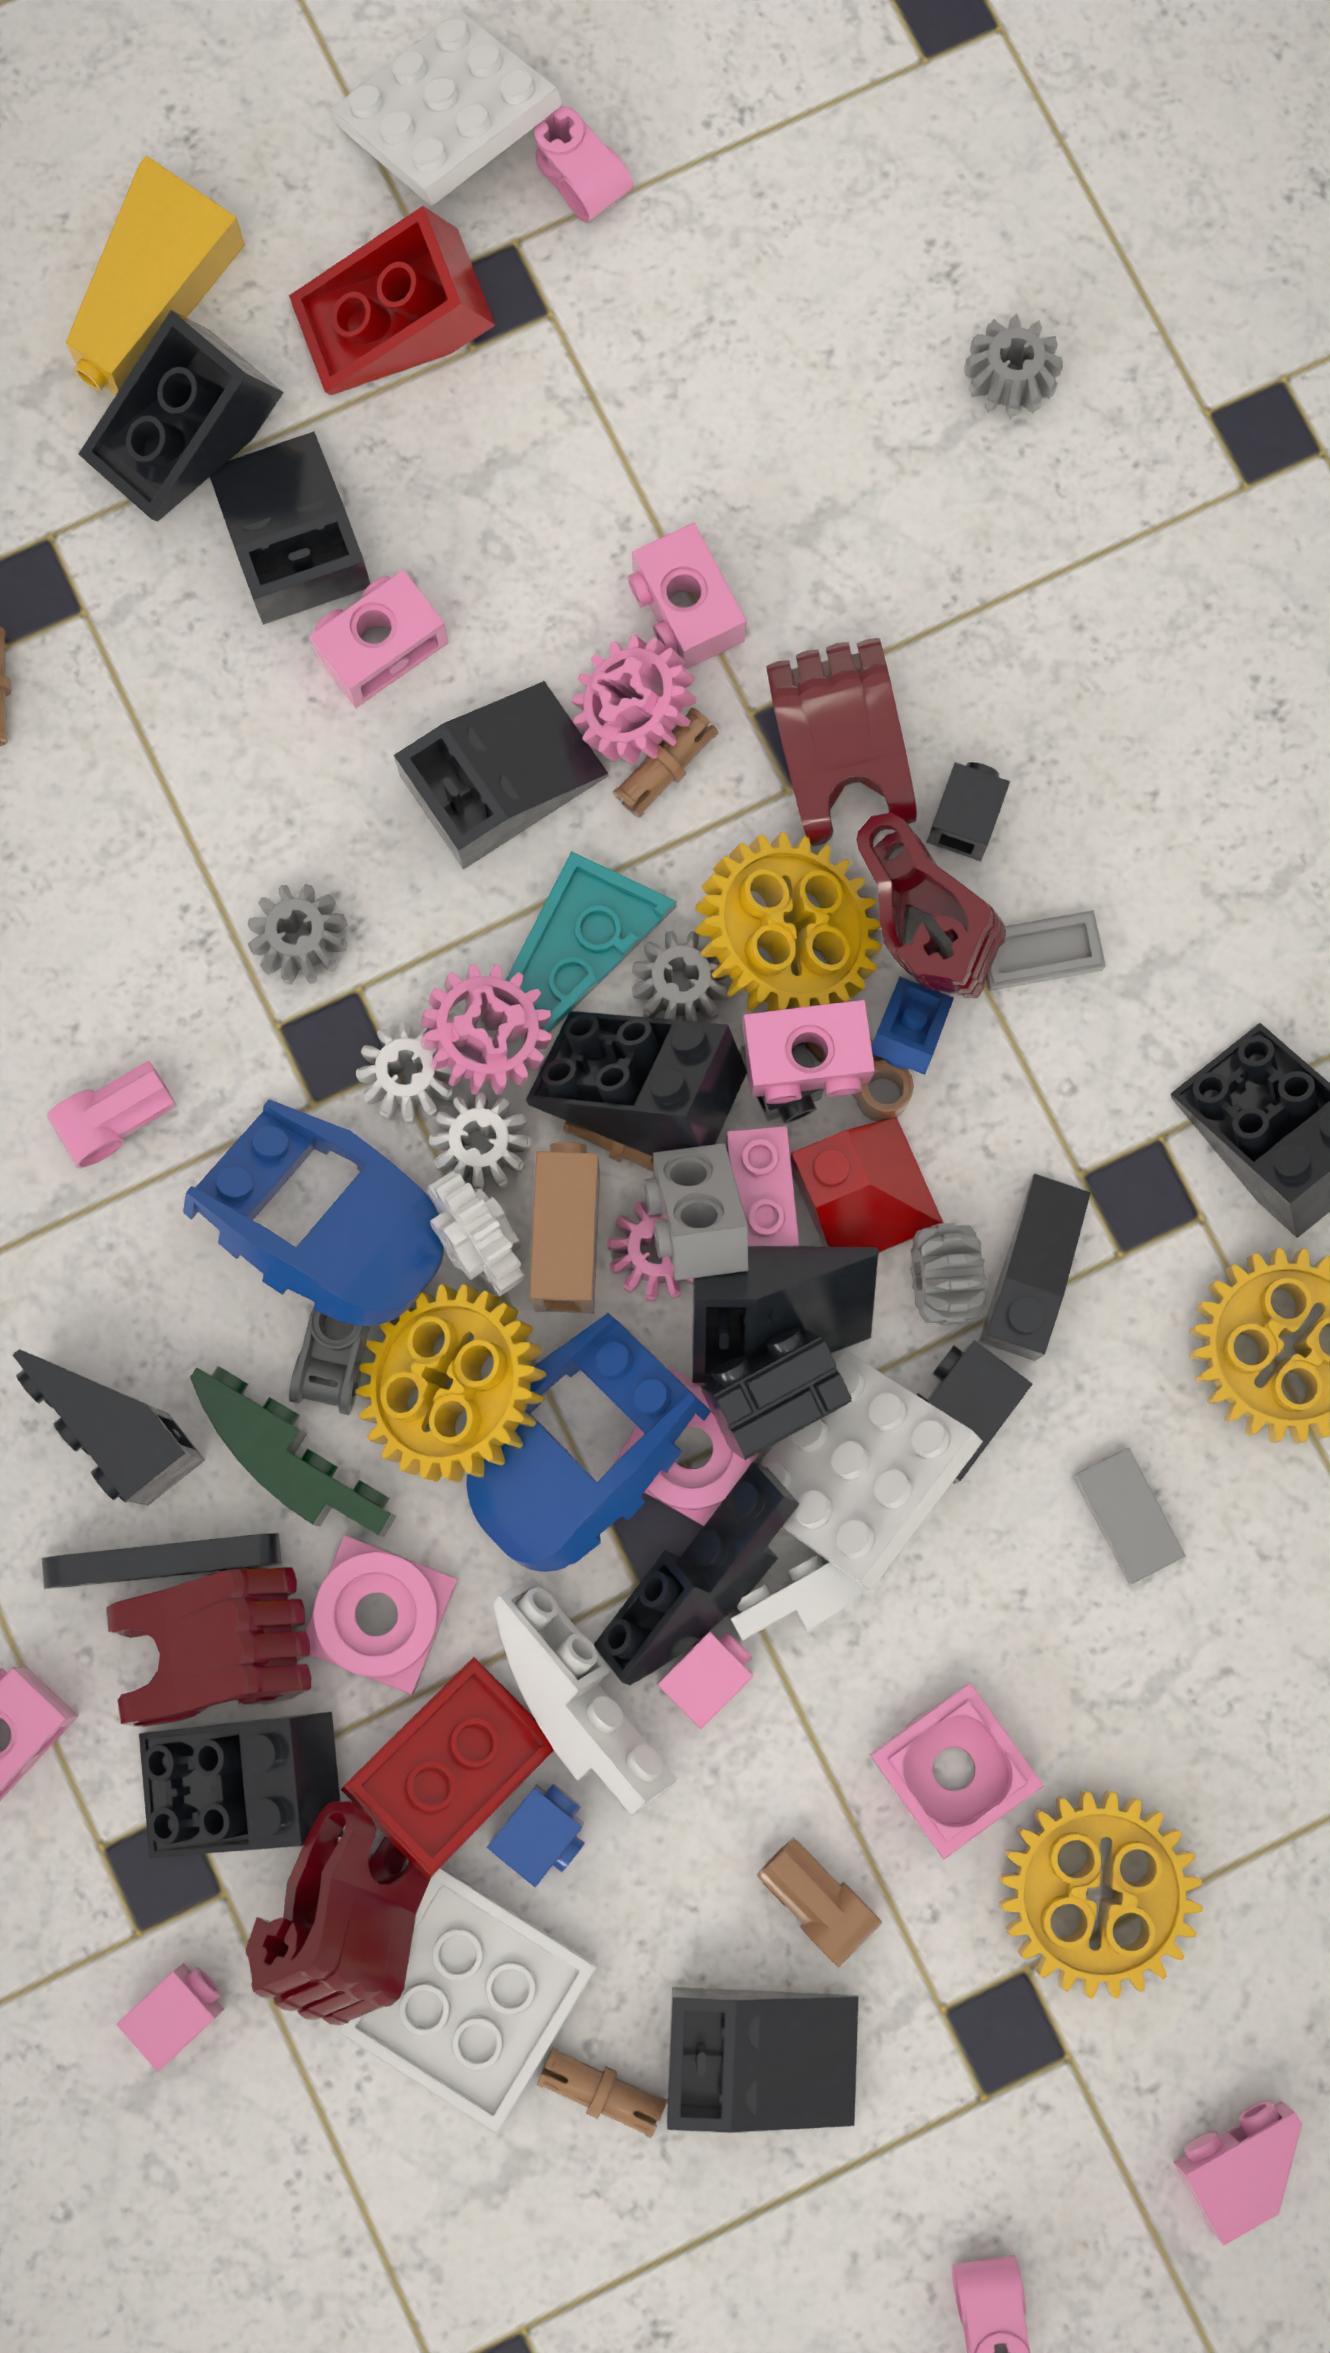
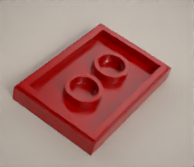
M473 1657L341 1788V1791L353 1803L360 1805L373 1818L375 1826L429 1880L554 1749L535 1718Z

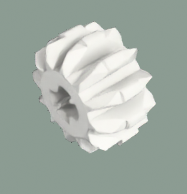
M402 1022L399 1027V1039L392 1040L389 1032L382 1028L377 1031L378 1038L383 1045L381 1050L373 1046H363L361 1050L362 1056L374 1065L363 1066L357 1069L356 1077L360 1082L371 1084L362 1094L367 1104H374L383 1100L380 1107L382 1118L389 1120L395 1115L399 1106H402V1116L405 1123L414 1124L416 1119L415 1107L422 1105L426 1114L433 1118L438 1114L437 1108L431 1099L434 1095L442 1100H452L454 1096L453 1090L447 1084L441 1082L449 1080L452 1069L445 1066L441 1069L433 1070L430 1065L438 1050L423 1049L421 1045L423 1035L433 1029L425 1027L420 1031L417 1038L413 1039L410 1023ZM405 1062H413L419 1073L412 1075L411 1084L403 1085L398 1075L393 1076V1074L403 1072Z
M479 1091L475 1096V1108L469 1110L461 1096L455 1097L453 1104L459 1116L455 1119L447 1113L439 1112L435 1117L437 1124L449 1133H436L429 1137V1144L432 1148L446 1150L434 1160L437 1170L444 1171L456 1166L453 1172L455 1174L459 1173L464 1181L472 1174L474 1191L480 1188L485 1191V1176L493 1175L496 1185L500 1189L507 1187L508 1181L502 1168L507 1166L514 1172L522 1173L525 1169L524 1161L512 1152H523L531 1149V1139L529 1137L515 1135L527 1124L524 1115L514 1114L505 1119L511 1106L509 1099L505 1097L497 1100L493 1108L489 1110L485 1091ZM479 1130L484 1137L496 1136V1140L489 1139L491 1150L482 1155L476 1147L470 1148L467 1151L465 1149V1145H472L469 1136Z

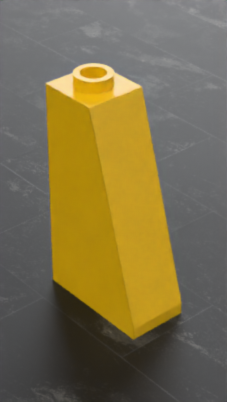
M147 155L138 165L66 340V344L76 363L73 370L79 378L97 391H101L106 387L114 394L118 393L169 312L173 310L187 318L245 246L237 217Z

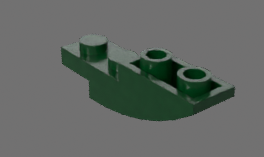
M219 1366L216 1367L212 1375L197 1367L195 1368L190 1379L201 1406L217 1434L234 1457L262 1487L312 1525L320 1527L331 1508H334L382 1537L386 1535L397 1517L384 1509L390 1499L389 1497L361 1480H358L353 1489L333 1478V1475L337 1471L338 1466L308 1448L302 1458L295 1455L307 1435L306 1432L294 1426L300 1416L299 1414L271 1397H268L263 1406L243 1395L249 1385L248 1383Z

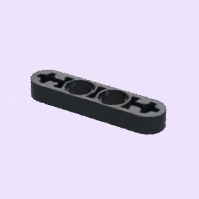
M279 1533L226 1537L42 1558L44 1589L281 1564Z

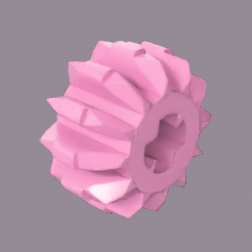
M643 1201L635 1204V1211L640 1223L636 1225L623 1215L616 1219V1226L629 1238H608L607 1248L609 1250L627 1254L610 1263V1270L613 1274H620L633 1269V1272L624 1283V1289L628 1293H632L637 1289L642 1280L647 1281V1301H656L658 1283L666 1284L668 1294L672 1299L679 1298L681 1296L680 1286L674 1279L669 1256L662 1258V1264H653L650 1262L649 1252L643 1255L641 1253L642 1246H652L655 1237L654 1221L660 1220V1216L658 1214L656 1217H650L646 1204ZM693 1278L685 1279L687 1283L693 1285Z

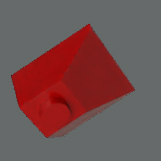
M897 1117L844 1130L791 1153L792 1175L824 1247H878L879 1254L912 1240L917 1230L930 1228L937 1224H944Z

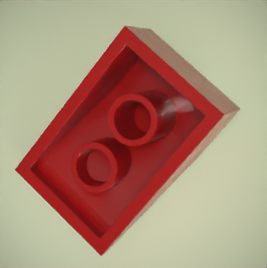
M421 206L289 295L324 392L329 395H334L450 355L495 326L459 230L425 206Z

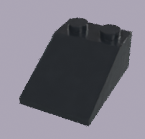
M171 310L78 455L150 519L158 522L253 440L284 392L211 330Z

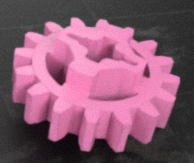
M634 635L630 638L628 649H624L616 641L610 643L611 656L604 660L600 656L594 655L591 660L596 668L595 672L592 675L580 674L578 680L586 686L585 693L572 697V703L583 711L573 719L574 724L585 732L582 739L610 761L616 762L621 757L631 765L637 763L640 751L644 752L651 759H655L658 755L657 744L662 740L674 746L677 743L676 737L672 733L676 725L689 726L691 722L682 714L683 707L696 704L697 699L686 689L695 681L694 675L683 667L686 661L671 647L667 648L657 638L653 637L646 644L641 638Z
M472 964L468 968L465 981H462L459 976L451 972L447 975L444 983L447 992L436 988L432 990L428 1002L434 1009L424 1010L420 1024L433 1030L423 1035L421 1045L423 1049L438 1050L430 1065L433 1070L441 1069L445 1066L452 1069L448 1084L455 1086L463 1077L471 1080V1094L477 1095L483 1082H490L492 1089L498 1095L503 1093L508 1077L515 1084L521 1086L528 1077L526 1067L534 1070L539 1069L544 1059L539 1049H547L552 1038V1034L540 1028L547 1025L551 1014L550 1010H535L534 1008L541 995L539 989L530 990L527 993L520 989L524 975L518 972L508 982L501 979V965L495 964L489 976H481L477 965ZM465 999V1014L454 1016L453 1021L447 1022L448 1014L452 1008ZM479 1018L481 1022L485 1023L487 1030H497L493 1041L491 1037H488L484 1028L475 1029ZM524 1036V1044L521 1050L507 1060V1044L517 1042L519 1037ZM461 1053L466 1054L467 1056H469L470 1058L474 1059L475 1061H472V1060L468 1059L467 1057H465V1056L462 1055Z

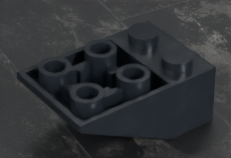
M314 431L229 460L210 476L232 543L263 625L365 590L370 585L363 556Z
M545 681L447 721L394 754L401 779L463 870L609 776V773L591 747L582 739V734Z
M571 1011L526 1101L531 1107L653 1157L655 1152L714 1145L745 1079L747 1069L728 1024Z
M1259 1023L1170 1095L1171 1099L1255 1200L1298 1238L1330 1212V1083L1265 1026Z
M748 1246V1271L693 1278L692 1383H709L715 1380L712 1375L713 1370L726 1361L737 1357H745L748 1362L768 1351L765 1344L771 1337L790 1328H799L800 1332L809 1330L821 1336L826 1342L830 1353L870 1339L875 1299L878 1247Z
M21 1349L12 1354L23 1369L16 1375L22 1387L38 1404L45 1401L47 1405L54 1408L60 1416L53 1423L55 1429L75 1452L82 1449L87 1455L92 1457L98 1466L91 1471V1474L112 1500L119 1497L125 1503L132 1502L149 1506L205 1461L169 1413Z
M332 1711L139 1733L149 1858L304 1846V1842L320 1812L329 1803L340 1801Z
M672 1987L667 2130L737 2133L855 2126L859 1996Z

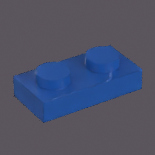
M899 976L871 1045L872 1054L883 1058L888 1064L896 1068L911 1069L925 1075L954 997L925 989L921 984Z

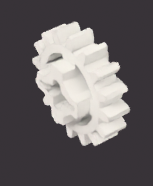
M453 1171L429 1185L427 1194L433 1201L439 1214L430 1221V1224L444 1246L448 1258L457 1270L461 1269L465 1272L470 1280L477 1276L482 1284L485 1283L492 1294L496 1293L498 1297L523 1282L522 1279L525 1275L519 1267L521 1262L513 1253L521 1247V1243L513 1232L504 1210L495 1198H489L481 1188L474 1191L469 1182L466 1184L459 1173L455 1174Z

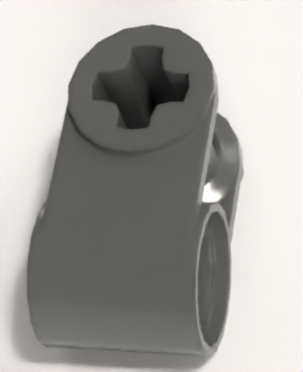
M313 1307L309 1315L302 1350L298 1355L292 1374L289 1401L299 1404L303 1399L329 1404L337 1406L339 1413L349 1415L357 1396L356 1389L359 1388L361 1378L360 1366L370 1326L354 1325L352 1332L346 1338L333 1340L325 1329L327 1315L314 1310ZM319 1377L336 1381L338 1385L332 1387L315 1383L314 1378Z

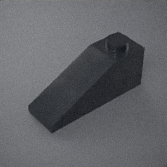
M1035 1173L1033 1174L978 1342L1033 1361L1045 1355L1066 1290L1091 1192Z

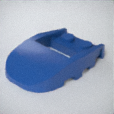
M270 1099L264 1104L263 1112L200 1183L196 1187L191 1186L185 1195L183 1213L192 1220L199 1212L220 1231L218 1244L234 1258L238 1259L241 1255L263 1274L262 1282L282 1295L289 1289L314 1301V1310L343 1323H351L356 1326H373L399 1317L415 1302L435 1277L442 1264L444 1246L430 1224V1221L439 1215L428 1195L414 1181L352 1131ZM314 1149L326 1155L332 1151L355 1163L357 1170L360 1171L359 1174L297 1247L253 1221Z
M609 1313L533 1367L545 1371L546 1377L532 1382L530 1391L542 1396L565 1375L572 1377L581 1370L645 1435L626 1451L597 1482L531 1414L541 1403L527 1404L525 1412L536 1421L534 1427L519 1424L515 1432L520 1437L523 1446L517 1448L504 1443L501 1449L504 1454L505 1464L500 1466L484 1458L485 1469L483 1477L479 1478L467 1474L468 1499L477 1522L507 1556L530 1570L551 1572L564 1569L568 1565L578 1562L601 1543L600 1534L621 1516L629 1521L646 1503L641 1496L661 1470L667 1473L682 1453L674 1443L696 1414L705 1421L711 1413V1410Z

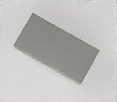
M1094 910L1004 926L1006 929L1005 942L999 948L986 982L988 991L1103 971L1106 965Z
M1126 1448L1073 1475L1129 1584H1133L1186 1557L1130 1448Z

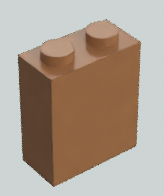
M556 1142L550 1144V1152L536 1151L530 1300L535 1311L594 1314L600 1167L598 1153H586L587 1146L585 1144Z

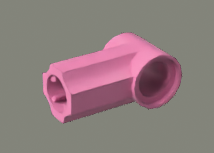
M148 1060L96 1092L94 1090H86L63 1100L50 1110L47 1118L76 1167L85 1168L112 1155L123 1145V1138L176 1108L177 1105L154 1066Z

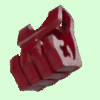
M880 638L866 639L857 643L858 653L851 654L849 642L830 645L826 647L828 660L821 662L819 650H806L796 655L798 668L791 669L789 660L776 661L766 666L773 707L801 822L806 837L809 838L812 846L825 844L832 838L834 831L830 810L845 786L852 783H862L883 796L889 813L891 812L904 819L907 824L916 822L917 806L906 749Z
M891 812L871 816L858 831L856 840L858 850L878 886L879 921L884 944L898 964L925 989L978 999L985 987L984 983L999 948L1005 942L1006 929L1002 919L993 907L937 866L924 843L904 819ZM880 831H897L894 833L887 834L877 845L874 846L873 841ZM903 847L901 853L896 858L889 860L891 854L896 849ZM909 907H913L935 918L940 929L953 942L951 944V949L954 953L948 958V953L942 942L924 923L919 925L914 935L913 943L905 945Z
M293 1567L221 1571L164 1590L118 1601L106 1607L108 1632L118 1633L129 1638L149 1635L154 1639L160 1653L158 1670L149 1684L135 1691L121 1694L118 1698L120 1724L133 1727L166 1724L194 1717L208 1707L224 1702L238 1700V1703L243 1705H268L295 1698V1696L311 1690V1673L308 1665L297 1664L301 1659L310 1656V1641L306 1631H292L294 1628L305 1624L304 1605L301 1599L288 1600L287 1598L297 1591V1579Z
M351 1801L331 1802L320 1812L304 1842V1846H302L287 1881L283 1918L268 1921L256 1917L245 1949L250 1965L251 1986L255 1994L263 1998H273L275 2005L282 2010H297L298 2014L305 2019H323L332 2025L347 2024L349 2021L374 2010L392 2006L400 1999L405 1986L416 1913L430 1882V1879L428 1880L409 1860L406 1867L401 1871L406 1857L386 1836L380 1842L375 1853L369 1856L377 1829L373 1818L360 1805ZM344 1826H345L344 1833H343L342 1837H341L340 1840H339V1836H340V1834H341V1832H342V1829H343Z

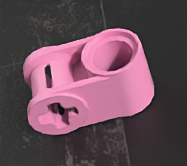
M561 106L534 127L535 142L538 145L536 150L538 168L562 194L572 211L585 223H590L633 189L632 178L622 160L611 148L604 145L573 109Z
M1011 2255L952 2264L956 2303L959 2317L963 2324L967 2353H994V2345L998 2343H1003L1009 2353H1030L1024 2317L1026 2315L1024 2290L1016 2256Z

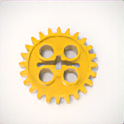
M781 832L771 842V845L763 834L759 835L749 847L742 842L729 854V857L724 856L713 868L715 874H712L701 886L708 895H705L696 904L695 910L708 918H705L695 928V933L711 937L712 941L700 954L702 957H718L721 964L712 972L713 978L729 975L733 979L727 995L732 997L742 990L749 993L747 1010L749 1011L754 1010L763 1001L768 1003V1011L849 1002V997L853 998L866 987L863 980L876 971L877 968L869 958H872L882 949V944L868 936H871L881 928L879 920L866 917V912L877 902L875 898H860L857 893L866 880L864 877L848 880L845 876L850 864L848 859L840 861L835 866L829 862L831 846L825 845L817 854L811 853L810 840L805 835L793 848H791L786 832ZM751 891L761 895L766 907L761 906L753 899ZM806 892L818 900L820 908L809 901ZM757 946L768 951L772 957L773 964L768 963L760 956ZM812 947L817 948L824 954L827 964L818 960Z
M1281 1247L1271 1251L1269 1266H1267L1258 1252L1247 1257L1249 1274L1237 1264L1228 1267L1225 1271L1232 1286L1218 1280L1212 1282L1208 1288L1218 1302L1202 1301L1195 1308L1201 1315L1209 1319L1207 1324L1195 1325L1189 1331L1190 1334L1205 1340L1204 1347L1189 1353V1358L1207 1361L1208 1369L1195 1377L1196 1383L1214 1381L1217 1388L1209 1396L1207 1402L1210 1405L1226 1399L1231 1404L1224 1418L1227 1423L1235 1421L1242 1415L1248 1417L1245 1432L1248 1436L1257 1434L1265 1424L1268 1425V1437L1271 1443L1281 1442L1287 1428H1289L1295 1444L1307 1442L1309 1425L1319 1439L1329 1437L1330 1356L1325 1354L1320 1347L1319 1333L1323 1327H1330V1256L1327 1255L1321 1258L1312 1267L1309 1262L1308 1249L1302 1248L1295 1253L1291 1263H1288L1286 1254ZM1274 1289H1283L1294 1298L1296 1309L1291 1319L1283 1318L1273 1310L1271 1295ZM1315 1304H1320L1323 1308L1321 1315L1299 1336L1293 1345V1349L1298 1354L1279 1361L1269 1375L1265 1385L1262 1388L1256 1387L1254 1383L1255 1378L1277 1357L1284 1347V1342L1280 1338L1297 1331L1308 1317L1312 1307ZM1237 1335H1248L1257 1343L1259 1357L1254 1365H1247L1236 1357L1233 1348ZM1287 1372L1297 1374L1305 1383L1306 1396L1300 1404L1289 1401L1283 1394L1281 1388L1282 1379Z
M442 1284L438 1287L436 1299L433 1295L423 1291L416 1299L417 1309L410 1307L399 1316L400 1321L396 1325L390 1322L379 1324L381 1330L386 1335L382 1343L367 1340L366 1346L376 1357L374 1363L361 1364L360 1371L370 1375L371 1379L370 1384L356 1389V1395L371 1399V1405L363 1409L358 1415L359 1419L378 1423L371 1430L367 1438L371 1442L381 1445L386 1444L381 1456L386 1460L396 1463L400 1461L399 1470L415 1476L420 1472L421 1478L433 1482H438L443 1475L445 1480L461 1483L464 1470L467 1474L480 1478L484 1476V1458L500 1466L505 1464L504 1454L501 1449L504 1443L517 1448L523 1446L520 1437L515 1432L519 1424L528 1427L535 1426L536 1421L525 1410L527 1404H538L544 1401L543 1396L530 1391L532 1382L546 1377V1372L530 1366L529 1362L542 1353V1348L533 1343L524 1342L532 1332V1326L520 1320L515 1321L519 1311L504 1302L499 1305L500 1297L485 1290L479 1295L478 1290L463 1284L457 1293L455 1289ZM444 1332V1345L440 1352L434 1355L433 1347L435 1340ZM473 1334L474 1340L470 1341L469 1336ZM493 1355L494 1365L488 1377L482 1380L481 1369L483 1363ZM450 1378H452V1379H453L452 1386H451L450 1388H448V1387H447L448 1381H449ZM418 1387L419 1396L417 1403L412 1409L408 1410L407 1402L409 1395ZM466 1411V1426L460 1434L456 1435L455 1424L457 1418ZM427 1425H429L430 1428L429 1432L426 1431Z
M1087 1790L1080 1791L1079 1808L1073 1809L1065 1798L1059 1796L1056 1798L1057 1817L1052 1819L1045 1812L1036 1809L1034 1814L1040 1829L1036 1833L1022 1827H1018L1016 1830L1020 1838L1027 1845L1024 1851L1006 1849L1004 1852L1007 1858L1018 1865L1016 1873H1005L998 1876V1880L1001 1883L1014 1888V1895L998 1902L999 1907L1002 1910L1017 1912L1018 1918L1005 1927L1006 1933L1010 1936L1026 1934L1028 1938L1018 1950L1019 1955L1023 1959H1028L1041 1953L1042 1956L1038 1962L1036 1972L1045 1978L1055 1969L1059 1968L1058 1986L1064 1991H1068L1078 1977L1081 1978L1083 1994L1088 1998H1094L1099 1982L1105 1983L1106 1989L1114 1999L1120 1998L1121 1980L1128 1979L1139 1992L1145 1991L1142 1972L1149 1969L1160 1978H1166L1167 1974L1160 1959L1165 1954L1181 1961L1185 1957L1181 1949L1174 1943L1177 1935L1196 1937L1197 1932L1183 1922L1185 1914L1202 1912L1203 1906L1186 1898V1891L1202 1885V1879L1183 1874L1182 1871L1184 1867L1195 1859L1194 1853L1189 1851H1173L1172 1848L1177 1844L1182 1833L1175 1828L1159 1833L1158 1829L1164 1817V1814L1160 1811L1153 1810L1142 1820L1139 1819L1141 1800L1131 1797L1121 1811L1118 1808L1117 1794L1106 1790L1100 1807L1096 1806L1091 1793ZM1108 1837L1111 1845L1103 1870V1883L1113 1889L1112 1899L1105 1898L1100 1902V1943L1097 1949L1092 1950L1089 1947V1938L1094 1928L1097 1906L1094 1901L1086 1897L1088 1887L1096 1888L1100 1883V1841L1102 1838ZM1070 1841H1081L1087 1850V1860L1084 1867L1073 1874L1063 1873L1058 1865L1060 1849ZM1141 1849L1148 1859L1147 1872L1142 1879L1136 1882H1125L1120 1874L1121 1860L1127 1852ZM1064 1904L1075 1905L1080 1913L1078 1928L1068 1936L1054 1935L1050 1922L1053 1912ZM1126 1913L1137 1914L1141 1921L1139 1937L1129 1945L1116 1944L1113 1938L1115 1921Z

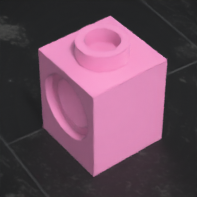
M709 1631L657 1685L702 1729L754 1677L744 1667L752 1657L728 1632L718 1640Z
M183 1963L160 1982L116 2025L155 2070L159 2072L225 2009L217 2001L221 1996V1992L214 1981L200 1968L196 1967L191 1972Z

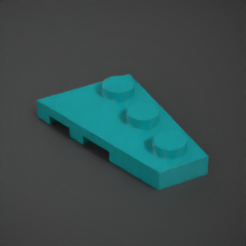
M571 851L506 981L509 982L519 972L524 975L520 987L524 993L539 989L541 995L534 1008L535 1010H550L551 1017L547 1025L540 1028L550 1033L677 907V901Z

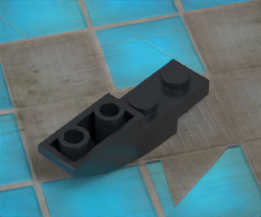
M755 1462L751 1463L680 1557L665 1550L593 1644L622 1683L629 1686L687 1650L740 1603L742 1597L746 1596L777 1561L778 1557L768 1545L800 1503L768 1468Z

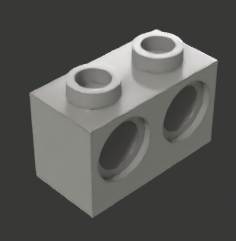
M725 1143L653 1153L654 1178L644 1179L646 1206L649 1215L659 1214L660 1220L654 1221L656 1249L659 1258L669 1256L675 1281L748 1271V1225Z

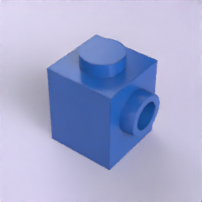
M536 1784L487 1848L532 1886L536 1887L552 1866L562 1873L585 1844L576 1836L584 1824L575 1816L581 1806L554 1784L547 1791Z

